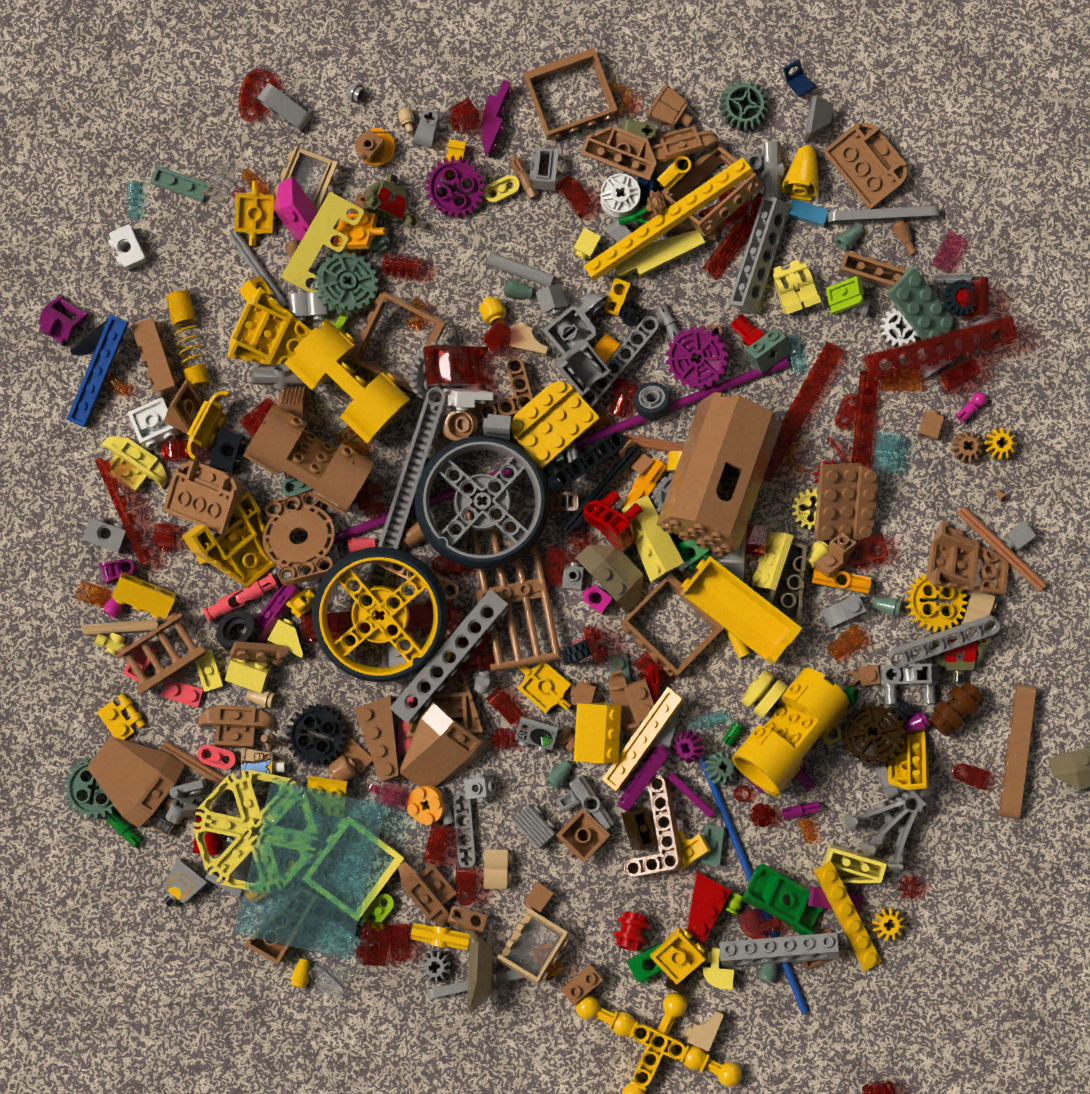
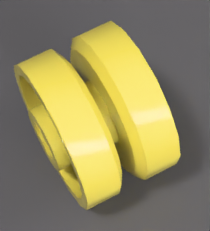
M767 669L754 679L740 700L746 707L752 706L758 700L759 702L754 707L753 713L760 718L770 710L787 688V685L781 680L775 681L769 687L774 674Z

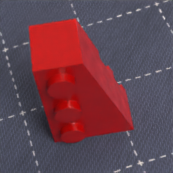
M697 871L695 872L686 929L691 933L692 937L705 942L731 890Z

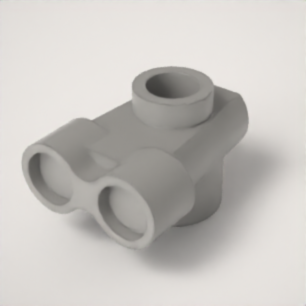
M484 670L474 671V690L489 692L490 683L495 682L496 675L493 672Z

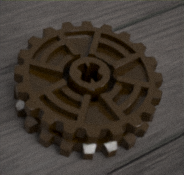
M870 703V706L862 704L860 709L855 707L853 714H847V721H843L841 736L843 748L848 751L847 755L849 757L853 756V760L856 763L862 762L864 767L871 764L872 768H876L877 764L883 767L886 766L885 762L887 761L892 763L894 756L899 757L901 754L900 749L904 748L905 730L903 721L899 720L900 715L898 713L893 714L891 707L886 709L884 704L881 703L879 706H876L875 703Z

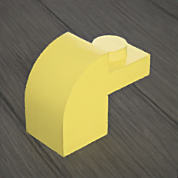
M711 947V951H707L706 963H710V966H702V973L705 979L716 988L733 990L734 969L719 967L720 948Z

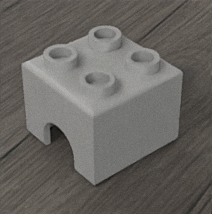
M581 339L553 363L581 396H584L590 390V386L596 380L605 378L612 372L584 339Z

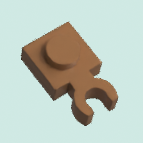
M878 664L858 667L859 673L854 671L845 672V675L850 674L854 677L852 682H847V685H854L857 681H860L861 686L880 684Z

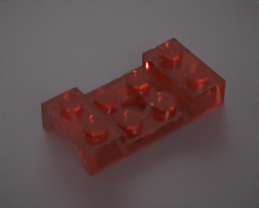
M430 345L423 347L427 386L468 385V387H483L492 385L491 380L483 375L482 359L488 352V347Z

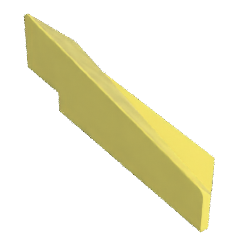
M696 229L651 243L614 268L618 279H621L636 271L640 278L693 252L694 248L704 244L705 241L701 233Z

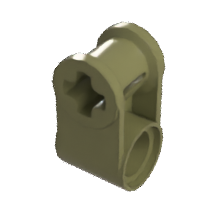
M633 120L621 121V129L647 138L649 143L655 140L656 128L652 123ZM646 130H650L649 136H645Z

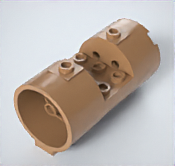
M273 404L243 456L276 476L280 469L313 488L310 494L312 497L344 515L375 462L342 443L336 449L330 443L324 442L313 433L304 430L307 422Z

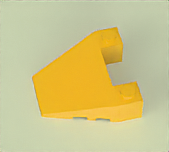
M243 491L242 499L237 498L232 514L234 519L230 521L226 535L217 532L212 535L206 525H195L182 536L194 554L246 588L275 565L269 559L263 547L265 527L261 523L259 506L249 491ZM267 541V549H270L269 542Z

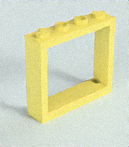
M348 816L347 819L343 817L338 823V831L335 834L331 833L326 839L327 846L324 850L320 848L315 854L314 858L316 860L312 866L308 864L303 870L302 874L304 876L302 880L356 921H359L405 857L354 818ZM349 825L353 826L394 857L392 863L356 911L311 878Z

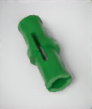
M115 812L112 813L111 817L116 822L110 817L107 818L106 822L134 848L137 843L132 838L138 843L142 838L130 828L131 825L129 823L126 824Z

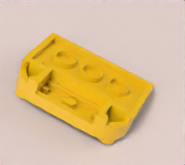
M557 381L544 388L518 411L510 426L515 439L533 457L537 464L544 469L600 420V417L570 384Z

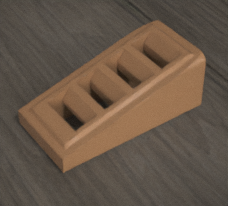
M549 492V512L577 511L578 492ZM553 497H557V507H553ZM561 497H565V507H561ZM568 497H572V507H568Z

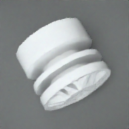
M626 174L610 176L604 181L601 188L600 204L603 211L614 219L634 214L640 201L638 183L633 177ZM624 192V197H617V193Z

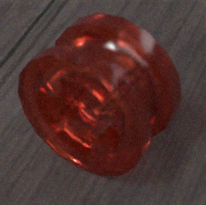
M739 785L734 789V798L739 802H746L751 797V790L746 785ZM740 788L748 792V795H745V799L737 796V791L740 792Z

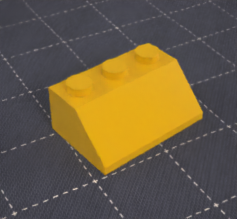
M607 702L577 703L574 747L575 762L618 763L622 705Z

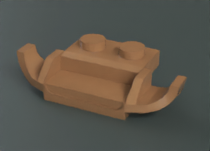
M693 125L659 135L660 143L651 148L656 161H668L680 156L704 151L712 144L720 145V141L716 133L712 131L697 133L696 127Z
M622 669L611 672L608 690L613 704L622 705L621 727L633 736L641 725L640 722L644 721L654 707V702L646 679L627 684Z
M217 705L204 711L199 716L198 727L212 725L213 728H216L214 742L216 747L254 748L256 730L265 728L275 731V720L256 707Z
M404 861L397 867L403 890L428 920L446 926L450 914L443 905L456 894V891L432 863L417 875Z

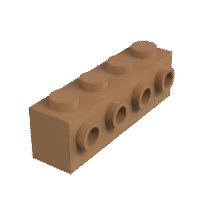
M845 251L837 274L850 278L859 276L863 282L890 290L908 268H898L892 263L879 262L873 257H863L857 252Z

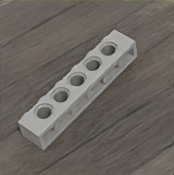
M762 197L729 301L731 306L743 312L757 314L790 210V205L778 198Z
M837 932L719 942L720 961L723 968L840 958Z

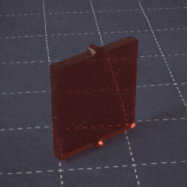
M828 437L826 439L827 443L841 463H850L832 437Z

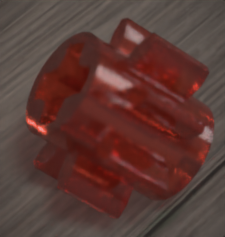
M584 528L581 531L575 529L573 534H567L571 538L567 544L574 545L573 551L576 547H580L582 551L584 544H590L585 541L586 538L590 537V534L585 535L583 533ZM581 535L584 541L576 544L573 537Z
M509 728L494 730L495 735H490L491 745L496 744L497 749L510 748V742H515L514 733H509Z
M763 803L754 805L752 813L749 814L754 825H759L760 827L770 825L772 822L771 817L775 816L769 804L764 805Z
M904 875V881L897 880L900 887L896 891L903 892L902 898L908 895L910 899H913V894H920L917 891V887L921 886V884L914 882L916 877L913 876L909 880L908 876ZM907 882L913 885V888H910V892L908 890H904V887L907 886Z

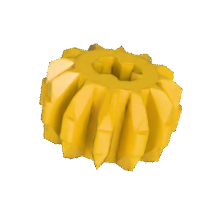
M1000 427L998 431L996 429L991 430L992 435H986V438L990 441H985L984 445L990 447L985 451L989 452L992 450L991 458H994L997 454L998 460H1001L1003 456L1008 459L1010 457L1009 453H1015L1012 447H1016L1017 443L1012 442V440L1016 436H1009L1011 430L1008 429L1004 433L1003 427ZM1000 439L1005 444L1001 448L999 447L1000 445H997V442Z
M882 908V916L878 913L874 914L879 920H872V924L878 925L872 930L873 932L879 931L877 934L878 938L884 935V940L888 941L889 936H891L892 940H896L895 933L902 936L899 928L905 929V925L899 924L904 921L903 917L897 918L900 914L899 911H895L893 914V909L888 908L886 913L885 909ZM891 919L890 922L893 923V926L886 930L887 927L884 926V923Z

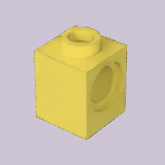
M584 228L574 246L573 251L576 252L575 255L582 260L586 258L590 260L601 240V236Z

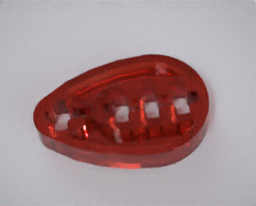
M253 70L243 79L239 93V111L241 118L246 122L256 120L268 110L257 99L254 100L252 94H256L258 91L256 85H261L260 77L267 75L269 80L268 82L264 81V88L269 83L279 89L275 76L267 70ZM251 105H253L251 109L253 115L246 117L244 111H248Z

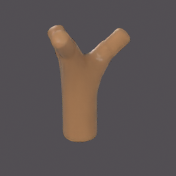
M273 733L270 736L265 734L261 736V741L268 744L269 752L272 751V746L274 745L286 746L285 742L276 740Z

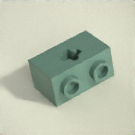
M773 328L745 349L750 364L761 374L791 353L786 336L776 328Z

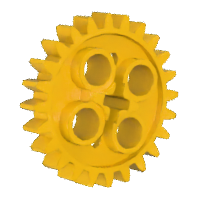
M924 573L920 574L921 579L918 577L914 578L913 580L916 584H909L912 590L905 592L910 597L904 599V601L910 604L905 607V609H911L908 616L914 615L915 617L912 622L919 621L918 628L925 625V631L927 632L932 628L933 633H936L938 628L942 632L945 630V627L947 629L952 628L951 624L954 626L958 625L956 619L962 620L963 616L960 613L966 612V609L962 608V606L968 604V602L962 599L967 596V594H961L963 589L934 586ZM924 587L930 589V596L924 594ZM943 588L949 590V597H945L942 594ZM936 598L937 601H952V604L939 603L936 605V602H920L919 600H933ZM923 606H927L930 609L929 615L924 614ZM942 607L948 609V616L942 614Z

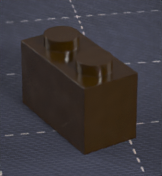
M637 807L621 813L632 850H643L658 845L647 807Z

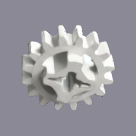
M892 308L891 313L887 311L885 313L887 318L881 319L884 325L879 327V329L884 330L881 333V337L886 336L884 342L891 341V347L898 344V349H901L903 344L906 348L909 347V341L914 344L916 342L914 337L918 338L919 336L899 310L896 311L895 308ZM897 316L895 322L889 323L890 319ZM899 323L901 324L902 327H905V328L902 330V332L900 331L899 328H896V327L899 325ZM889 332H892L896 336V338H894ZM912 332L910 337L904 339L906 333Z

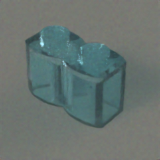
M875 432L872 470L896 472L897 468L900 469L901 457H898V451L903 446V438H900V433Z

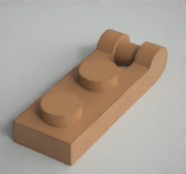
M235 641L230 650V658L257 660L259 662L271 661L275 665H280L287 655L288 649L284 645Z

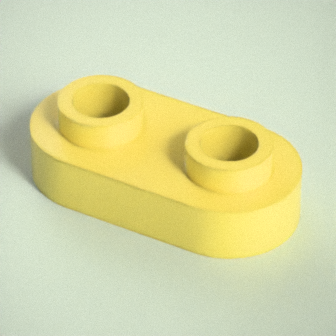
M507 175L488 184L484 189L486 191L484 195L485 200L495 204L516 194L520 188L518 178L513 175ZM512 183L514 187L512 189L507 188V184ZM495 191L497 195L491 197L490 192Z

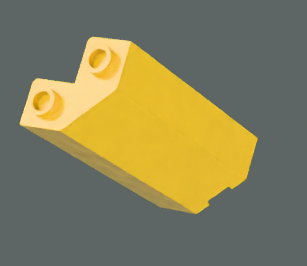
M711 556L706 560L702 558L696 566L698 571L691 579L687 577L681 585L683 590L680 594L772 665L785 648L792 643L802 628Z

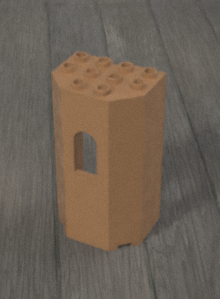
M714 392L700 401L656 525L662 527L661 529L665 532H673L679 535L678 537L682 540L689 541L693 539L696 546L712 550L713 554L717 556H725L739 549L782 425L779 420H775L776 415L774 412L740 395L734 394L731 397H723L722 393ZM725 463L742 470L730 501L721 500L716 493Z

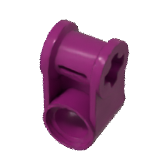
M125 558L98 564L102 570V583L118 581L121 573L124 572L123 567L126 563L131 564V570L126 574L135 575L138 570L136 562Z

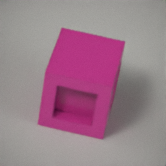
M595 585L592 588L588 586L582 594L584 597L583 602L600 614L603 613L612 600L611 596ZM594 593L601 596L602 600L598 604H594L590 600L591 595Z

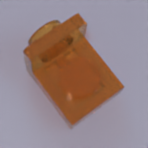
M420 298L412 299L413 305L422 309ZM411 311V316H415V318L404 319L405 325L410 326V328L421 327V324L424 323V318Z

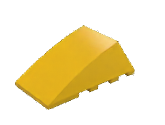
M259 287L247 301L230 337L227 357L273 366L284 364L290 355L294 357L296 354L294 349L312 330Z

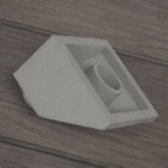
M818 96L812 97L803 142L810 141L826 130L831 122L834 123L836 111H833L832 103Z

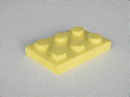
M769 532L764 541L763 552L758 559L757 570L752 577L753 587L776 591L794 537L793 535Z

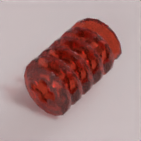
M385 252L382 273L385 271L387 277L391 272L393 277H397L400 272L401 278H404L407 273L409 279H412L414 274L416 280L420 279L422 260L420 262L418 256L415 255L412 261L410 255L404 260L402 254L396 259L395 253L389 258L388 253Z

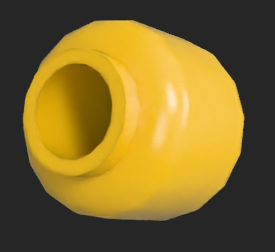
M492 296L483 299L479 306L483 321L491 326L501 324L506 317V310L501 299L493 298Z

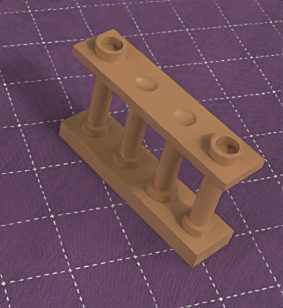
M177 612L167 617L168 621L130 646L126 644L118 649L119 653L115 655L116 658L122 659L125 657L139 679V686L136 687L139 694L147 693L208 653L204 646L194 644L181 624L180 620L185 618L184 614H177ZM172 625L188 647V654L183 657L178 655L163 632ZM156 636L172 659V664L168 667L162 666L147 643ZM140 646L156 670V675L151 678L145 676L131 654L132 651Z

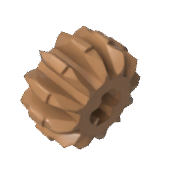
M963 431L962 436L957 434L955 436L957 440L951 441V444L956 446L951 448V452L957 451L954 458L956 459L961 456V463L965 459L968 463L972 462V458L978 460L979 456L977 454L983 453V450L978 447H982L984 443L977 442L981 438L980 436L973 438V431L970 432L969 436L966 431ZM969 443L971 447L968 450H965L963 448L965 446L964 444L967 445Z

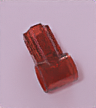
M618 377L613 385L614 396L608 412L625 418L630 400L634 398L638 390V384Z
M499 686L486 697V700L512 725L523 714L510 700V696Z

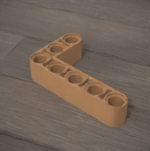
M512 357L507 362V371L514 396L468 408V411L477 418L478 426L483 425L484 418H487L483 416V411L486 409L493 410V414L513 417L523 408L520 406L521 400L528 399L531 401L533 399L524 363L520 358ZM513 363H519L521 368L518 371H512L510 366ZM523 381L526 386L524 389L519 390L515 387V383ZM504 404L512 406V410L508 413L503 412L501 408Z
M654 775L648 783L660 854L628 860L624 866L625 873L628 876L644 877L680 869L683 865L670 783L663 776ZM661 779L662 787L657 790L656 782ZM664 798L666 805L661 809L659 801ZM664 818L669 819V825L666 828L662 826ZM668 837L672 838V845L670 847H667L665 844ZM674 856L676 859V863L674 866L671 867L669 865V859L670 857ZM652 860L657 862V867L654 870L650 867ZM635 863H637L639 869L638 872L634 874L632 872V866Z

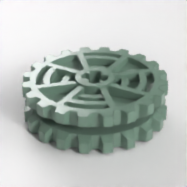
M342 252L341 255L335 253L333 258H326L325 263H322L317 271L314 280L317 282L314 285V290H318L316 296L322 299L321 304L329 306L328 310L331 312L335 310L338 315L345 313L346 316H350L351 312L357 315L360 313V310H366L378 290V287L375 286L378 283V278L374 277L376 271L371 270L370 262L365 263L364 257L357 258L355 253L347 255V252Z

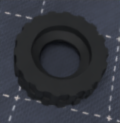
M235 610L228 613L219 621V625L216 628L217 641L229 653L235 641L256 643L261 634L260 625L256 619L244 610ZM240 624L245 625L247 628L245 634L237 640H232L230 638L232 630Z

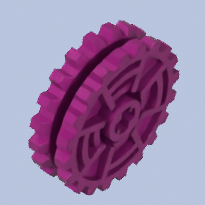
M692 325L689 329L686 327L680 331L681 334L678 332L673 337L674 340L669 343L670 349L666 351V355L669 358L666 360V365H670L669 373H674V379L676 381L681 380V385L689 384L691 389H694L696 386L699 389H703L706 384L708 386L713 385L715 381L722 377L721 374H724L727 370L725 365L729 363V358L726 357L729 354V349H725L727 342L725 340L722 341L720 339L722 335L720 333L715 334L713 328L707 330L705 325H701L699 328L696 325ZM696 354L701 355V358L694 359V356Z

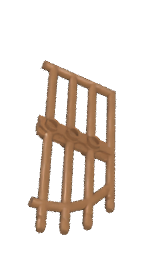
M467 512V521L473 520L474 513ZM511 523L507 525L508 528H505L509 533H513L516 530L515 525ZM497 528L489 530L493 553L501 551L497 532L503 533ZM470 529L474 554H482L477 530ZM538 541L528 551L534 559L537 579L526 581L522 557L515 561L519 581L516 583L507 584L504 566L496 568L500 586L488 588L485 569H477L481 587L480 590H475L477 603L480 602L490 589L508 603L506 606L508 611L505 615L514 660L503 662L495 625L489 632L495 664H490L491 672L561 658ZM542 598L552 648L551 653L541 654L531 599ZM523 601L533 656L522 658L511 605V603ZM489 607L485 608L486 618H491L493 610Z

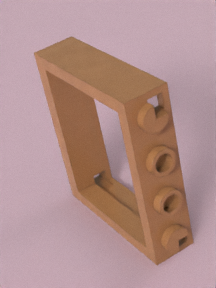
M595 48L523 73L524 81L546 140L551 139L554 141L560 139L562 134L568 132L569 134L577 133L580 131L579 128L587 126V128L594 127L601 120L605 122L613 120L618 113ZM592 62L609 109L550 130L532 82Z
M714 144L692 164L691 170L669 191L664 189L661 192L665 203L670 207L681 200L722 162L729 167L738 160L722 147ZM753 173L745 178L742 184L700 221L693 215L685 220L706 237L762 187V184L757 175Z
M385 291L383 294H379L375 301L377 306L374 311L370 312L367 318L369 322L367 327L363 328L359 334L361 340L351 353L353 356L351 361L378 375L382 372L387 375L389 372L397 380L395 384L412 392L413 388L409 386L412 381H408L362 357L388 301L390 300L436 324L426 343L428 346H431L432 341L437 344L448 322Z
M671 573L620 624L622 625L621 629L628 636L632 635L636 639L635 643L641 649L646 648L650 652L649 656L654 662H660L664 666L663 670L667 675L676 677L724 627L680 594L683 590L681 587L682 583ZM666 585L713 629L677 668L629 623Z

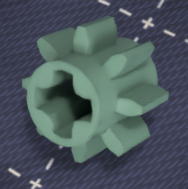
M387 233L386 235H376L371 242L372 250H378L379 254L388 251L386 246L391 245Z

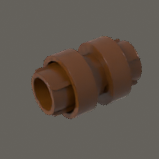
M965 682L961 687L956 685L947 694L950 698L947 703L941 700L932 708L934 714L929 718V721L945 737L949 736L953 731L958 733L965 727L966 724L963 719L966 716L974 718L981 711L979 705L984 701V697L969 682Z

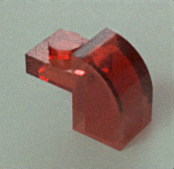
M568 175L555 185V190L566 200L572 212L580 219L595 208L590 197L576 179H572Z
M756 908L745 910L736 915L742 931L752 939L767 938L770 932L779 930L780 925L784 923L776 917L763 920L760 909Z

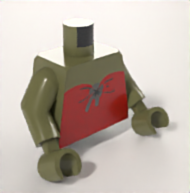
M388 174L386 180L372 184L365 191L367 202L364 210L376 213L377 216L391 223L405 220V225L409 226L411 224L412 227H415L419 222V218L411 214L408 208L405 189L396 186L398 180L396 175Z
M988 636L986 639H980L979 642L977 640L934 655L933 658L944 671H953L954 683L965 682L964 671H973L974 668L978 667L985 655L987 645L991 642V636ZM948 639L949 642H954V641L957 640V639ZM933 641L932 648L938 647L940 642Z

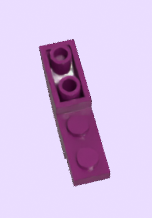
M503 80L497 96L489 94L483 112L482 141L485 157L488 158L491 153H495L498 143H495L497 137H501L505 129L503 119L498 116L502 117L505 111L503 104L506 99H510L513 89H510L511 82Z

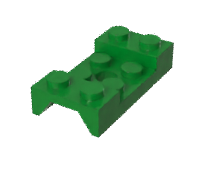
M765 864L756 866L741 899L754 908H761L790 925V929L800 935L814 934V923L818 914L824 909L808 906L810 891ZM784 895L790 899L788 906L783 903Z

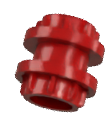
M624 911L616 921L618 925H621L620 932L613 933V938L616 939L615 945L625 950L639 952L642 946H645L647 943V939L642 936L643 931L650 930V925L647 924L648 918L639 913Z

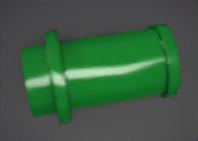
M735 721L733 724H730L731 727L723 739H721L730 747H732L739 734L743 733L742 730L744 729Z

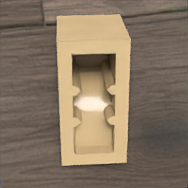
M519 322L518 325L514 324L509 349L547 357L548 346L542 345L534 338L532 334L533 328L529 327L530 325L527 323Z
M715 1010L714 1014L707 1021L698 1024L693 1022L692 1026L688 1025L684 1035L687 1037L686 1041L709 1051L724 1014Z

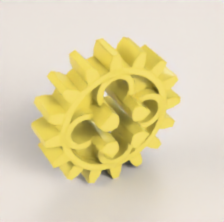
M814 488L812 493H810L809 489L805 490V495L800 492L798 494L800 499H793L796 505H791V508L795 509L791 516H797L794 522L800 521L801 528L807 525V530H810L812 526L815 529L816 511L812 514L814 521L809 522L807 517L810 515V510L800 511L799 506L804 505L805 508H809L812 504L810 497H815L816 503L813 507L816 509L818 494Z

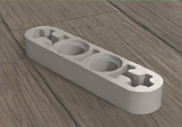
M458 793L453 799L457 855L459 865L468 869L474 865L476 860L471 800L467 799L468 802L464 804V810L468 808L469 813L461 812L457 814V809L461 810V806L457 804L456 800H459L460 796L466 799L465 793ZM461 815H466L469 818L467 826L459 825L458 818ZM464 834L471 838V842L467 846H463L460 843V837ZM472 847V852L468 851V856L472 857V861L469 862V865H465V862L461 861L465 854L464 851L460 852V848L468 849Z

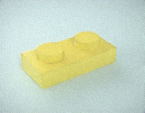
M212 649L195 661L204 692L224 686Z

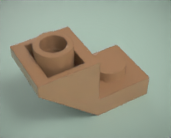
M842 532L829 542V553L815 562V568L830 578L843 568L857 542Z

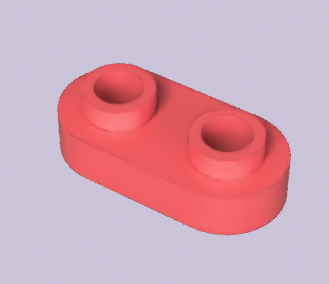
M203 745L198 750V759L204 764L221 769H231L236 764V756L230 750L212 745ZM206 751L211 752L212 755L210 758L205 757ZM225 756L230 758V762L227 764L223 761Z

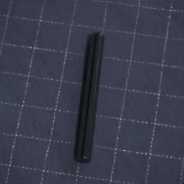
M635 444L629 448L625 456L617 462L565 523L562 530L566 534L570 535L583 521L584 507L591 501H600L641 453L639 446Z

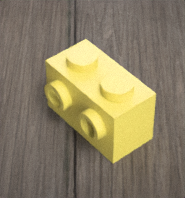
M232 658L225 681L262 693L266 687L272 666L264 661Z

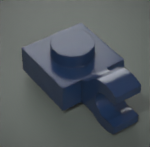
M653 173L650 181L637 177V183L640 192H642L639 205H646L650 190L657 192V173Z

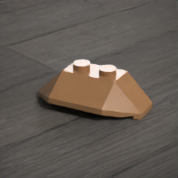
M610 126L587 135L580 154L602 164L649 181L657 165L647 138L616 126Z

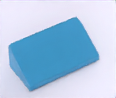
M792 199L787 217L823 228L829 210Z

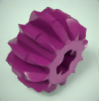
M693 730L683 731L674 739L677 744H674L673 748L677 749L675 755H680V761L686 760L687 763L697 762L704 756L705 752L703 749L707 745L702 743L705 738H699L700 732L694 733Z

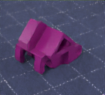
M59 294L55 300L43 308L39 323H41L39 331L44 335L48 334L58 344L64 346L65 339L69 340L76 328L82 326L89 313L75 307ZM60 305L76 315L77 318L71 320L56 309Z

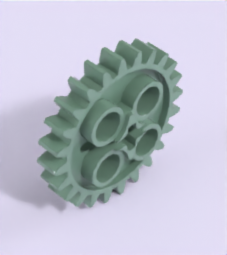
M83 758L84 764L81 765L79 762H76L78 768L70 767L73 773L66 774L69 781H63V783L68 785V788H64L62 791L68 792V795L64 799L71 800L67 806L74 805L73 812L75 813L80 810L79 816L81 817L87 813V819H90L92 814H94L95 819H98L99 814L106 818V811L112 814V807L115 806L108 796L105 804L98 803V796L106 794L98 782L96 785L99 786V790H95L93 805H90L93 794L90 786H94L95 778L92 776L90 781H83L82 775L84 772L89 771L87 766L90 764L86 758ZM83 790L87 791V799L80 801L78 794Z

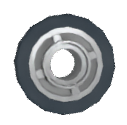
M657 382L641 385L634 395V404L638 414L648 420H658L664 417L671 408V398L668 389Z

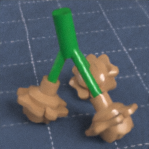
M650 190L648 202L645 203L646 206L634 214L619 217V224L623 225L634 221L645 224L648 221L638 217L646 212L653 211L654 214L662 215L666 209L663 194L660 191L654 192Z

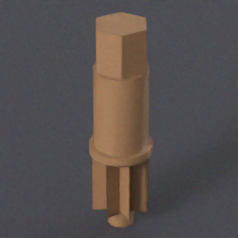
M511 157L510 165L529 200L538 196L537 190L532 189L533 182L529 181L528 170L525 168L521 158Z

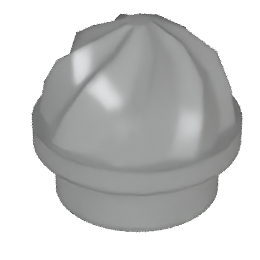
M351 84L347 87L346 96L351 102L359 103L364 98L365 89L360 84Z

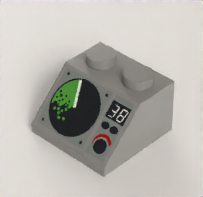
M521 717L515 740H518V745L529 748V745L532 744L537 746L536 750L547 753L548 750L553 749L558 727Z

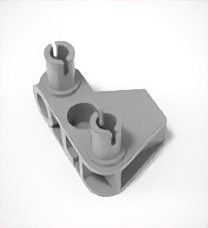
M908 664L902 667L880 665L881 685L885 687V704H897V686L922 684L924 687V703H936L935 686L939 684L938 664ZM889 670H892V673H895V677H892V680H889V677H886V673H888ZM923 670V680H917V671Z

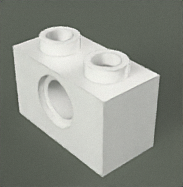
M130 224L109 233L111 239L108 242L112 250H116L118 253L116 260L120 268L124 267L128 271L148 262ZM125 245H131V249L128 252H122V248Z

